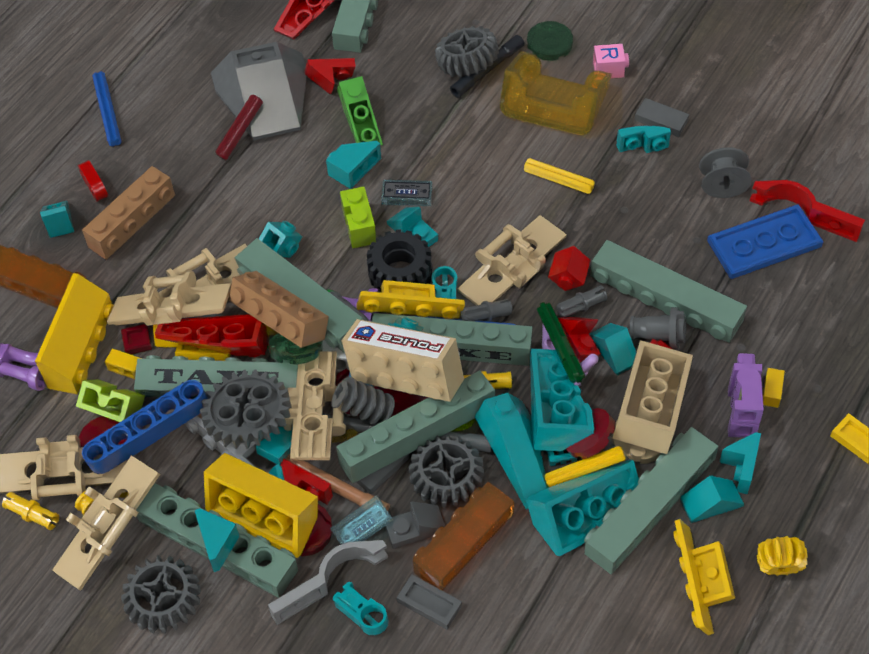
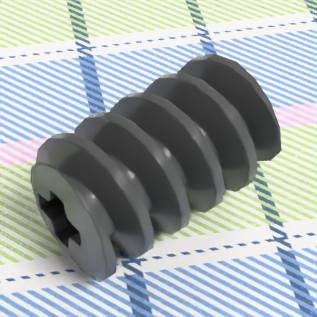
M347 377L336 387L331 406L338 408L341 405L342 412H347L350 409L351 416L359 414L361 420L368 418L370 424H375L378 420L381 423L391 417L394 410V398L389 393H384L382 390L375 389L371 385H365L362 381H356L353 377Z

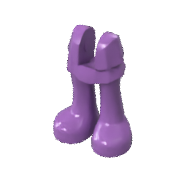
M0 343V377L8 375L27 382L31 389L37 391L47 387L35 362L38 353L24 351L13 347L11 344ZM15 361L33 367L31 369L13 365L12 362Z

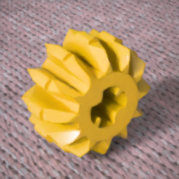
M788 536L776 537L758 544L757 562L760 566V571L768 575L775 574L779 576L798 573L806 568L807 548H805L804 541L799 540V538H789Z

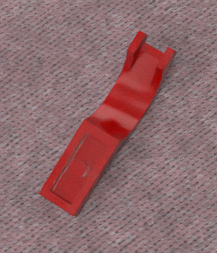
M789 180L755 181L752 189L757 190V193L751 195V202L763 206L768 201L776 199L789 200L799 204L813 226L852 241H858L865 219L817 202L811 191L798 182Z

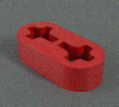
M88 160L77 165L94 199L100 201L108 197L106 188L91 162Z

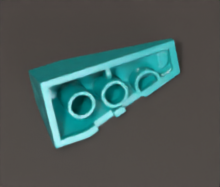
M531 349L533 450L563 451L594 433L592 409L588 403H584L580 396L581 390L578 385H574L569 380L556 350Z
M505 393L485 399L476 413L475 419L525 509H528L526 498L548 488L545 480V469L541 451L533 450L532 423L528 410L521 399Z
M630 459L554 485L526 498L534 527L556 556H561L581 546L585 542L584 539L590 530L603 524L602 520L611 508L614 509L621 504L620 500L625 492L629 489L634 490L638 486L639 478L634 460Z

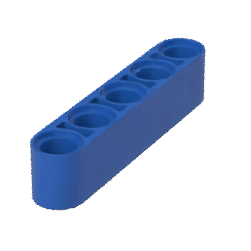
M196 380L185 381L89 441L82 449L83 459L89 468L96 474L107 473L128 460L131 455L134 456L201 413L200 409L203 408L202 400L208 399L202 384ZM193 395H198L194 399H189ZM175 409L171 414H166L169 410ZM151 424L147 429L141 430L145 425ZM127 439L126 442H124L121 445H118V443L121 440ZM103 454L102 457L94 460L97 455Z

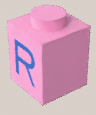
M623 44L594 46L593 65L596 79L624 77L625 68L629 67L628 53H624Z

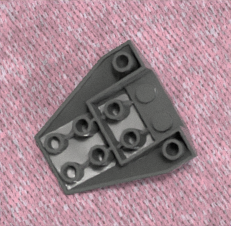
M279 42L231 51L211 72L216 94L235 118L250 95L254 94L263 101V104L246 129V132L253 140L301 129L307 76L305 75L306 64L301 52Z

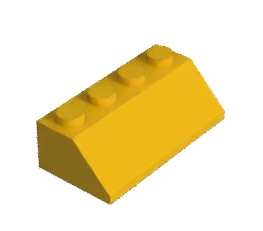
M73 273L35 362L48 389L78 395L83 380H87L89 366L96 359L98 344L105 337L107 321L114 305L111 302L109 293L76 273Z
M226 453L222 454L204 471L206 511L213 510L219 513L224 519L243 526L250 535L254 537L257 535L262 536L271 543V546L277 549L284 548L290 551L296 558L302 554L318 518V496Z

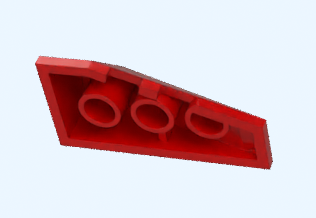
M290 0L274 31L295 39L334 0Z
M250 314L183 318L180 322L158 324L155 331L156 339L236 356L257 357L265 355L269 342L266 325Z

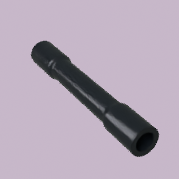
M519 35L513 36L498 50L499 53L497 54V59L493 61V65L487 66L486 70L478 71V74L464 75L450 86L451 93L456 98L461 97L476 82L506 58L511 57L525 45L522 37Z

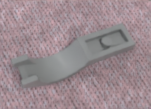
M383 540L347 542L334 547L325 555L319 567L318 575L268 604L270 614L277 625L328 595L327 582L329 575L336 566L344 561L360 559L377 565L387 559L388 555L384 550L387 548Z

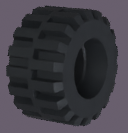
M396 230L395 233L388 231L385 232L384 237L379 235L376 238V242H372L370 250L367 251L368 276L371 286L380 289L381 292L383 280L421 284L430 283L432 258L431 249L428 248L427 241L422 240L419 234L412 235V231L408 230L405 233L401 232V230ZM399 261L410 263V265L403 268L389 266Z

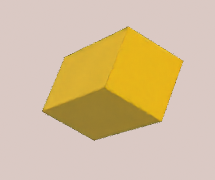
M112 348L105 360V364L109 371L135 379L137 359L142 358Z
M767 368L763 388V405L779 407L784 370Z

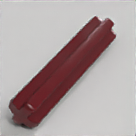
M254 94L250 95L216 149L215 153L217 156L224 160L228 159L263 104L261 98Z

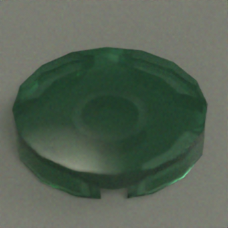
M556 21L538 23L530 29L527 35L528 49L532 51L536 58L554 61L563 55L565 57L570 53L573 46L571 30L564 24Z
M279 333L273 336L268 344L271 358L280 363H283V360H290V364L293 365L313 361L320 356L319 352L323 351V341L301 348Z

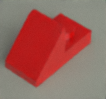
M355 58L308 59L305 75L327 93L332 94L335 85L334 78L345 80L352 77L356 67Z
M581 317L558 318L579 362L584 361L590 354H596L598 357L601 355L589 334L597 324L598 319Z
M283 459L281 467L284 480L318 496V501L327 505L333 497L331 483Z

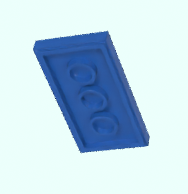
M799 204L709 235L707 239L730 279L815 250L823 245V240Z

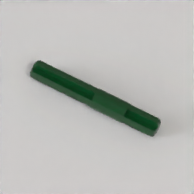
M542 302L540 307L537 308V312L566 374L572 383H581L582 379L585 378V373L552 305Z

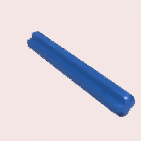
M95 72L92 77L107 141L110 146L114 147L121 144V137L104 72Z

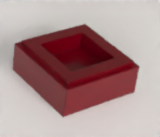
M146 324L121 329L125 353L132 355L152 350L149 330Z

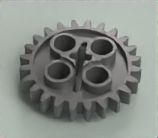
M256 369L251 375H248L247 371L243 370L242 376L239 377L233 372L232 379L228 380L222 377V385L213 384L214 392L206 391L208 399L202 400L203 408L200 409L204 428H206L209 436L213 435L215 442L222 440L225 447L233 442L235 449L239 447L240 443H244L246 449H249L250 443L253 441L257 446H260V439L262 438L271 441L270 433L279 435L278 426H286L285 418L291 416L289 409L292 406L288 389H285L283 382L278 383L277 376L269 379L268 372L266 371L259 376Z

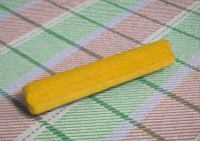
M528 158L524 165V171L587 194H590L594 188L595 181L532 158Z
M616 446L546 473V483L549 487L609 467L626 459L622 447Z

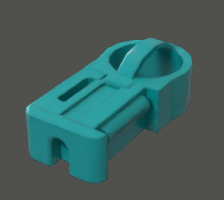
M449 266L438 267L434 270L431 277L432 285H435V297L456 299L457 273ZM440 275H442V286L438 285L435 281ZM448 275H450V276H452V277L454 278L453 283L450 284L449 286H448Z
M347 582L343 586L344 591L342 593L337 592L333 596L336 608L361 627L364 633L378 635L387 628L389 620L384 606L372 598L369 600L364 598L354 589L352 582ZM374 611L382 613V621L378 623L369 613ZM365 618L372 626L366 625L363 619Z

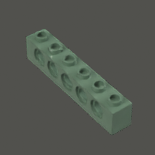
M154 483L136 509L139 512L137 515L139 522L209 560L199 524L196 527H188L191 523L198 522L195 510L201 508V506L191 498H186L185 500L178 496L177 492L167 485L161 487ZM169 510H176L171 515H165ZM213 510L209 511L210 513L223 518L219 513ZM235 523L240 537L222 567L280 598L298 572L295 556L284 548L278 550L271 546V543L262 536L257 535L254 537L250 535L243 526ZM238 548H247L243 553H235ZM264 560L271 561L267 566H259Z

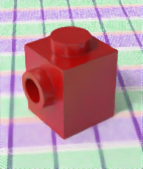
M575 246L555 252L548 277L564 291L582 286L585 283L591 260Z

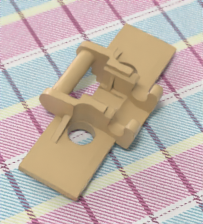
M541 215L522 231L507 224L498 237L484 249H479L475 253L476 258L483 266L457 288V291L476 306L481 305L483 301L495 302L513 285L520 289L544 267L546 262L545 256L565 239L567 234ZM508 240H511L514 250L506 258L501 255L492 256ZM531 244L535 245L537 248L534 250V248L531 247ZM493 274H497L502 277V280L494 283L489 281L488 278Z
M243 244L218 259H215L209 250L205 248L201 250L200 255L177 268L166 270L167 276L184 275L187 271H192L207 262V266H205L207 274L196 281L195 287L232 283V277L239 276L237 272L239 267L234 257L244 250L247 245ZM228 270L231 272V275L228 278H222L220 272ZM174 286L160 291V297H170Z
M187 271L184 275L161 278L149 276L143 285L144 294L117 297L107 323L108 325L114 324L116 326L143 322L146 325L180 322L185 317L220 314L226 307L231 283L195 287L196 276L193 271ZM174 286L170 297H160L157 291L158 288Z
M299 351L296 388H288L292 406L289 409L291 416L285 418L287 425L284 426L286 431L292 430L290 460H330L332 436H341L346 432V425L343 423L344 412L341 411V405L338 408H333V419L328 418V415H322L325 402L332 401L337 387L335 386L337 351ZM313 378L323 380L318 386L309 384V381Z
M67 435V441L49 442L46 437L37 438L36 443L39 445L40 451L0 454V493L31 491L33 500H40L41 497L77 494L79 497L86 490L85 486L112 484L127 463V460L107 473L96 474L92 472L85 474L81 468L85 461L82 456L83 447H80V439L77 435ZM103 454L97 455L94 460L99 459ZM31 464H36V471L29 478L27 476V468ZM75 476L76 483L44 486L46 478Z
M131 455L104 495L89 486L84 494L94 499L82 519L72 513L66 518L68 522L75 525L80 531L52 571L81 591L104 556H110L112 553L110 549L131 518L138 515L139 512L136 509L160 474ZM128 492L129 496L123 501L118 499L122 493ZM89 543L92 547L90 552L86 554L85 546Z

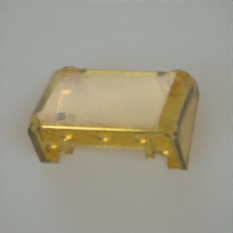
M521 51L505 69L500 98L502 113L511 118L577 135H585L590 132L610 85L612 73L598 70L593 71L587 76L585 85L542 75L540 59L534 54Z

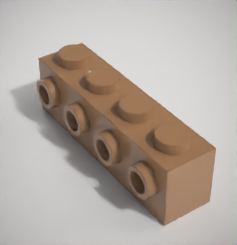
M151 166L82 229L88 248L107 260L175 196L170 177Z
M258 271L245 272L242 275L232 277L230 302L301 348L325 340L328 315Z

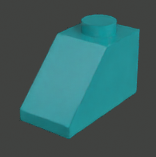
M378 141L342 144L336 151L331 152L326 159L328 176L351 189L382 159L380 143Z

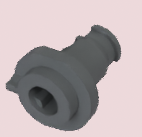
M671 307L670 315L646 316L642 318L631 316L630 337L632 339H661L662 341L669 342L670 347L674 350H678L679 344L686 341V315L684 311H680L679 307Z

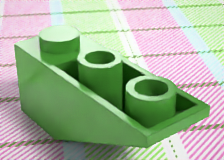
M363 77L339 82L337 90L356 143L378 141L380 146H382L383 143Z

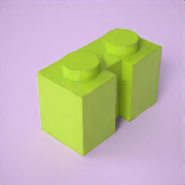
M365 187L340 191L342 211L352 249L376 242L375 224Z
M99 379L83 380L76 407L121 422L142 409L145 395L128 389L116 390V385Z

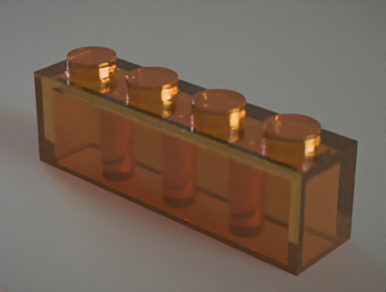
M0 245V287L58 309L73 272L65 270L58 264L44 262L37 256L25 255L13 247L7 248ZM74 272V273H76V274L81 275V276L84 277L85 279H87L83 274H81V273H79V272Z
M487 482L482 488L478 487L469 498V502L464 507H459L451 516V521L445 527L441 526L436 530L432 541L426 547L422 546L417 550L413 557L414 573L425 582L443 591L514 514V501L490 482Z

